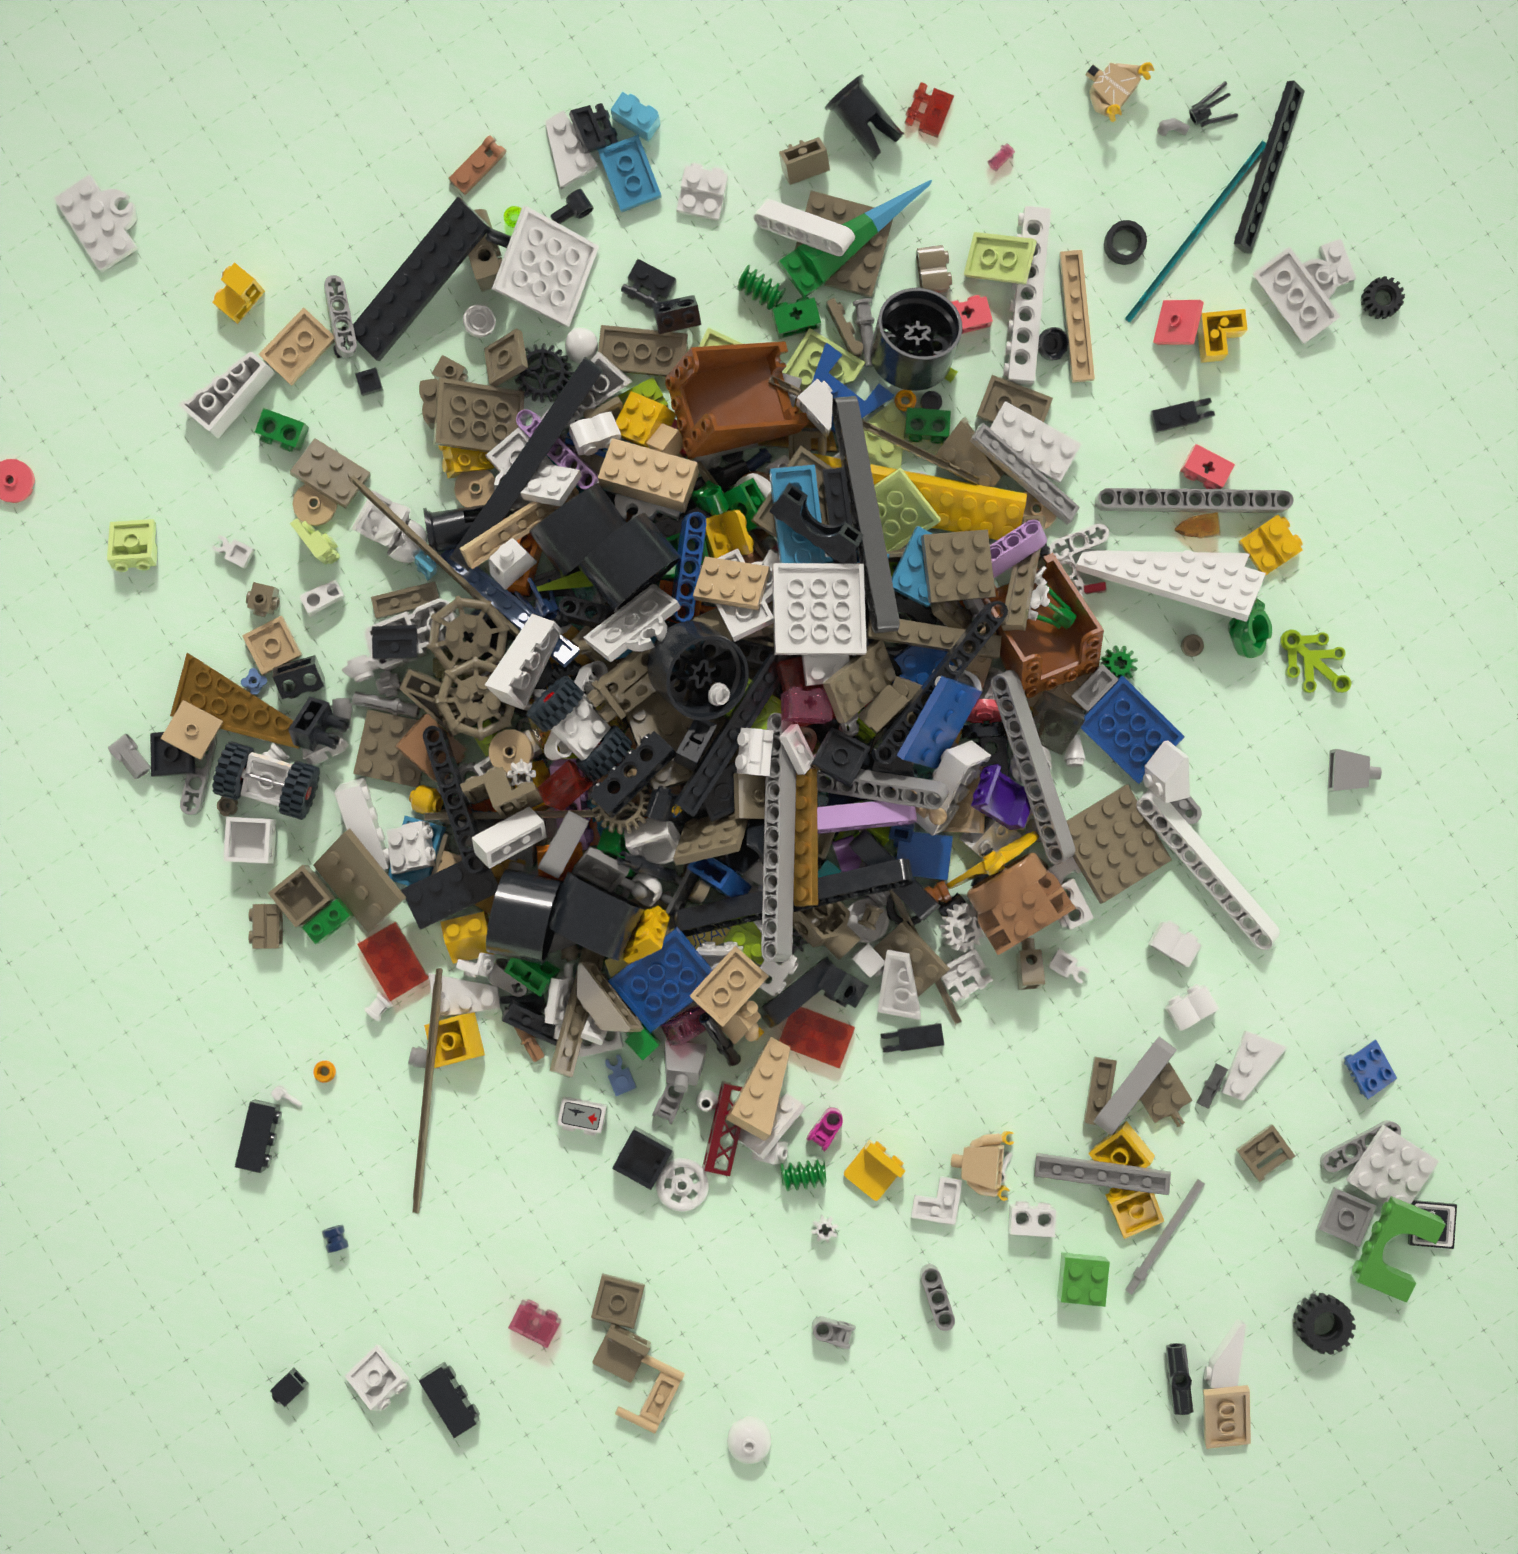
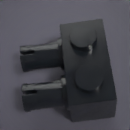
M309 696L288 730L295 746L314 751L319 744L335 750L337 748L336 745L340 742V737L326 733V730L333 728L345 733L350 726V720L333 715L329 702Z

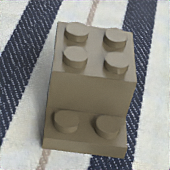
M493 767L487 770L486 774L479 777L472 776L466 779L465 783L460 784L463 793L474 805L490 798L493 808L503 819L509 818L527 807L532 808L545 802L533 781L530 783L523 782L516 788L512 786V779L507 777L508 774L503 767Z

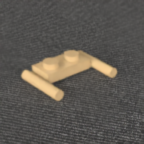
M647 1355L643 1356L641 1362L661 1372L655 1380L640 1410L639 1416L620 1406L617 1407L615 1415L655 1434L685 1373Z

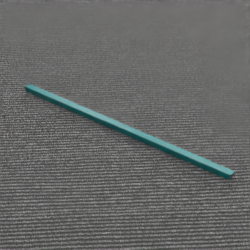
M1262 140L1125 317L1127 322H1131L1264 150L1266 142Z

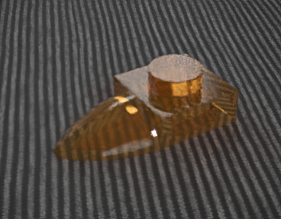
M1216 512L1190 517L1178 524L1175 531L1183 536L1198 537L1199 539L1221 536L1219 514Z

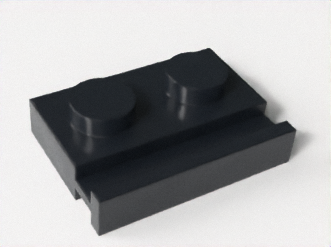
M372 626V659L419 658L418 626Z

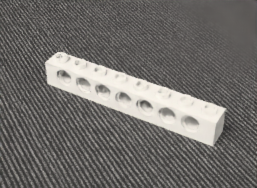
M1025 206L1023 212L1018 215L1017 226H1021V232L1016 237L1032 238L1037 241L1034 251L1036 256L1033 257L1030 267L1034 277L1028 278L1026 285L1012 283L1011 290L1015 291L1014 299H1010L1009 312H1013L1012 320L1008 321L1007 333H1010L1011 336L1010 342H1006L1005 355L1009 356L1008 363H1004L1003 376L1006 377V380L1018 385L1032 386L1035 381L1051 208ZM1034 228L1037 230L1038 234L1031 235L1028 233L1027 229ZM1022 292H1028V293H1030L1032 299H1030V300H1025V299H1023L1022 296H1021V293H1022ZM1019 314H1027L1030 320L1022 321L1019 318ZM1017 336H1026L1028 342L1020 343L1017 340ZM1015 357H1023L1026 363L1023 365L1017 364Z

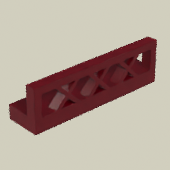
M721 1081L718 1103L713 1116L702 1168L706 1172L730 1176L741 1128L735 1124L728 1127L725 1118L731 1108L727 1110L728 1105L733 1106L730 1100L731 1091H741L742 1087L732 1085L726 1081ZM730 1133L733 1138L732 1145L723 1149L720 1144L721 1137ZM729 1150H731V1151H730V1155H729V1157H728V1155L726 1154V1152H728ZM724 1154L728 1160L726 1170L714 1168L716 1159Z

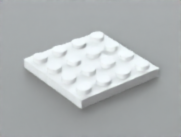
M523 206L492 289L564 327H569L599 246L537 211Z
M773 563L775 655H865L867 653L864 564Z

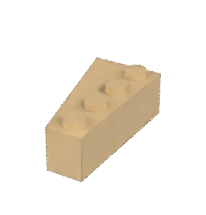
M770 1037L765 1043L726 1120L763 1141L767 1140L771 1135L790 1052L789 1046L773 1037Z

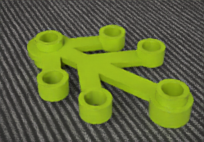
M1290 629L1285 631L1280 637V644L1283 649L1287 650L1288 667L1285 670L1286 676L1289 678L1299 676L1300 668L1297 666L1298 652L1303 657L1305 681L1302 683V690L1304 692L1311 693L1317 688V684L1314 681L1313 666L1332 682V688L1335 692H1347L1352 685L1350 678L1346 675L1338 676L1320 660L1327 658L1337 661L1341 660L1346 655L1345 649L1336 647L1328 650H1309L1303 644L1316 643L1318 646L1326 645L1329 642L1328 634L1320 632L1316 635H1301L1297 630ZM1320 635L1324 636V643L1319 642L1318 637ZM1288 637L1294 639L1293 645L1288 643ZM1336 650L1341 651L1340 658L1335 656ZM1290 668H1295V675L1290 674ZM1339 680L1343 682L1342 688L1337 686ZM1307 682L1312 684L1311 690L1306 688Z

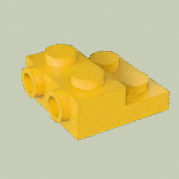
M1279 514L1238 541L1244 551L1250 554L1249 558L1258 571L1266 573L1265 576L1303 551L1301 548L1303 545L1301 538L1297 534L1292 535L1288 529L1291 527L1289 521L1284 516L1280 517Z
M656 906L643 912L640 922L637 924L625 948L623 960L627 964L662 949L670 916L661 907Z
M1111 1188L1110 1193L1105 1194L1124 1239L1165 1222L1154 1193Z

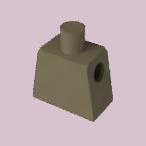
M1027 938L1021 942L1022 950L1016 954L1018 990L1040 989L1045 985L1042 950L1035 949L1034 938ZM1026 958L1031 959L1033 965L1028 964Z

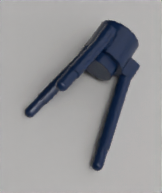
M528 578L530 587L538 600L536 609L518 591H515L514 594L534 615L552 621L559 611L554 590H548L550 601L542 599L533 580Z

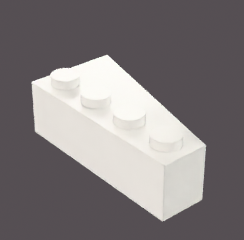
M362 777L340 784L334 794L346 829L353 831L383 870L388 869L390 865L389 848L385 847V835L383 829L379 826L378 814L373 806L366 778Z

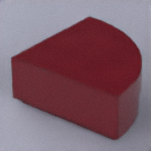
M1106 582L1083 585L1085 594H1100L1107 591Z

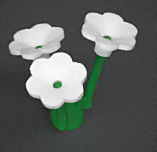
M1044 566L1035 576L1034 583L1038 586L1036 590L1032 591L1028 618L1034 621L1037 619L1049 623L1058 629L1061 626L1068 629L1075 621L1077 615L1046 584L1047 581L1042 577L1046 569ZM1047 593H1048L1061 607L1058 608V607H1056L1055 605H1053V604L1050 602V599L1047 598ZM1040 604L1044 607L1048 606L1055 612L1053 615L1055 620L1038 615V612L1031 610V607L1036 609Z

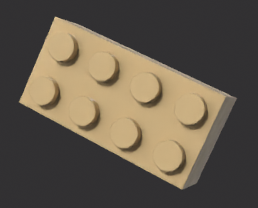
M612 438L598 475V481L603 490L685 513L699 475L698 463Z

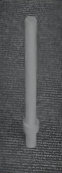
M1197 1179L1141 1266H1137L1133 1272L1134 1276L1126 1287V1292L1133 1295L1141 1281H1145L1149 1275L1147 1273L1204 1187V1182Z

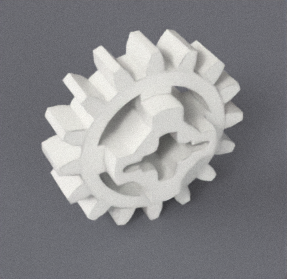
M961 903V905L955 904L953 905L954 911L947 909L948 917H942L945 924L940 925V928L944 929L945 932L941 934V937L947 938L945 944L950 945L951 949L966 952L967 949L974 950L973 944L980 945L979 938H985L976 918L977 912L973 905Z

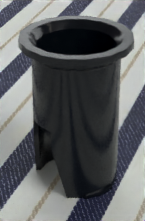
M861 74L840 90L824 108L826 111H834L870 155L872 161H874L882 152L868 125L869 122L894 142H897L905 133L898 128L863 84L865 76Z
M485 505L438 512L427 511V508H423L429 546L437 553L438 551L456 549Z
M749 819L740 850L725 854L727 865L735 872L743 875L758 862L759 858H761L762 865H764L765 820Z

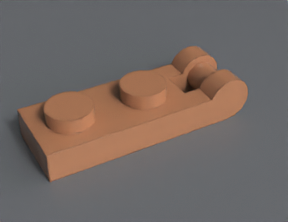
M491 135L487 136L482 144L448 178L464 195L507 152L504 147L498 146L495 143L496 140ZM489 150L493 152L490 158L486 155Z

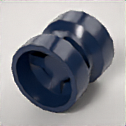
M343 1224L321 1231L323 1238L327 1241L325 1246L327 1253L349 1247L348 1240L343 1237L345 1232Z

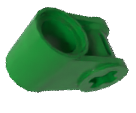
M709 480L697 491L693 490L691 494L693 503L699 509H703L711 515H720L729 508L721 487Z

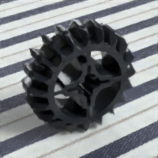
M542 343L541 349H538L537 345L534 344V351L531 352L529 348L525 349L527 364L529 367L536 359H539V363L537 366L529 367V369L527 368L516 376L519 377L515 378L514 381L516 384H520L518 387L519 391H525L524 396L526 398L532 395L533 402H536L538 397H540L541 403H545V397H548L549 401L553 402L552 396L556 395L558 397L559 391L563 390L564 385L569 381L568 378L573 375V372L568 371L572 368L571 363H566L568 361L567 355L561 356L563 353L561 349L555 352L554 345H551L547 350L545 343ZM547 358L556 361L560 365L561 370L549 367ZM545 367L547 373L544 374L542 381L540 374ZM526 377L538 380L539 389L532 387L526 381ZM557 377H559L555 385L547 388L549 381L557 380Z

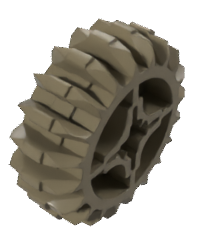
M615 785V786H613V787L611 788L610 793H611L612 791H614L615 789H617V788H621V786H620V785ZM645 786L638 793L640 797L639 806L630 801L613 819L607 816L606 812L592 800V804L597 806L592 809L594 814H598L595 819L597 822L603 821L601 824L603 828L609 826L611 833L615 831L616 827L618 834L623 833V828H626L627 833L630 834L632 831L631 826L639 830L640 827L637 824L639 821L642 824L647 823L643 816L648 805L646 801H649L651 794H646L649 791L648 786ZM626 813H634L631 818L620 821Z

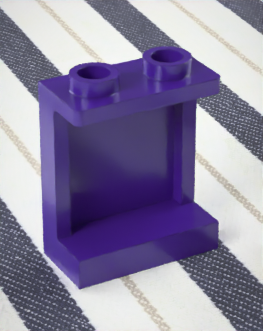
M998 764L984 767L980 774L978 787L973 794L971 807L1009 830L1023 829L1031 810L1024 786L1000 772L1001 766Z

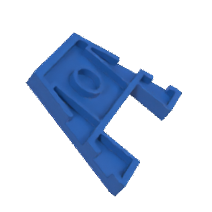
M828 343L825 344L812 383L816 379L821 383L825 381L832 389L831 394L833 398L856 396L861 419L892 400L894 394L878 383L864 401L829 374L842 357V354ZM832 415L831 431L836 434Z

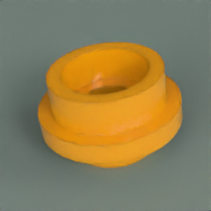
M903 389L899 391L894 399L895 406L903 412H906L907 407L914 408L916 404L915 394L910 390ZM908 398L909 403L903 404L901 399Z
M323 1060L315 1065L313 1074L319 1082L327 1083L335 1077L336 1068L332 1062ZM323 1067L329 1070L328 1075L322 1074Z

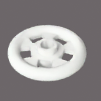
M686 1158L674 1159L666 1163L656 1180V1192L661 1202L668 1208L679 1212L690 1211L698 1207L706 1198L709 1189L706 1172L697 1162ZM684 1167L685 1174L675 1175L674 1169ZM693 1173H696L699 1178V1182L693 1184L690 1177ZM666 1178L672 1179L671 1188H665ZM685 1182L686 1188L680 1189L678 1183ZM694 1189L698 1194L691 1200L687 1195ZM673 1193L682 1196L680 1202L671 1199Z

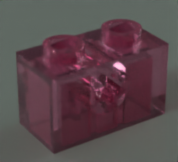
M790 687L789 690L781 694V721L825 724L832 720V706L824 689L817 688L803 691L802 687Z
M694 1005L661 1025L670 1046L683 1045L706 1031L699 1022V1017L706 1012L701 1006Z
M522 1299L508 1329L548 1348L562 1319L558 1317L559 1314L550 1309L545 1311L539 1308V1304L530 1299L525 1301ZM535 1318L540 1319L537 1325H533Z

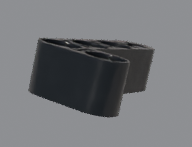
M828 956L816 963L775 998L769 1000L758 1009V1013L770 1029L783 1022L822 990L818 985L829 966L833 964Z

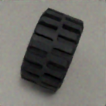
M1313 1293L1310 1294L1311 1299L1303 1298L1302 1306L1298 1304L1296 1307L1299 1310L1298 1313L1293 1314V1318L1296 1319V1322H1293V1326L1297 1329L1295 1332L1301 1341L1313 1351L1324 1355L1325 1352L1332 1355L1334 1350L1338 1352L1343 1351V1345L1348 1347L1350 1345L1348 1342L1349 1338H1354L1352 1330H1356V1325L1352 1322L1355 1318L1350 1313L1351 1310L1343 1302L1330 1294L1319 1293L1317 1296ZM1322 1313H1333L1334 1325L1332 1329L1326 1334H1315L1314 1323L1316 1318Z

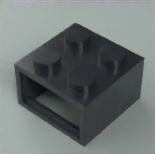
M635 1126L612 1169L652 1190L674 1147Z

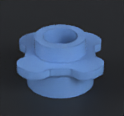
M255 668L250 669L246 678L241 679V685L250 689L253 695L258 694L268 682L267 678L261 676Z

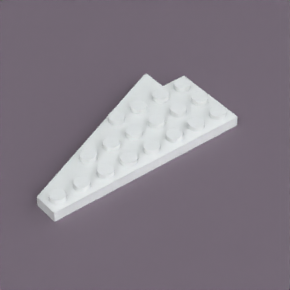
M1084 550L1076 564V571L1246 622L1266 574L1245 567L1250 555L1248 553L1192 552L1190 550L1183 552Z

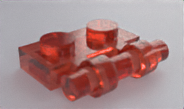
M920 82L918 89H915L912 97L914 99L911 107H908L905 113L907 117L904 124L912 126L914 120L920 122L918 131L938 138L954 95L934 88L932 94L928 95L926 94L928 85ZM921 102L927 104L924 113L918 111Z

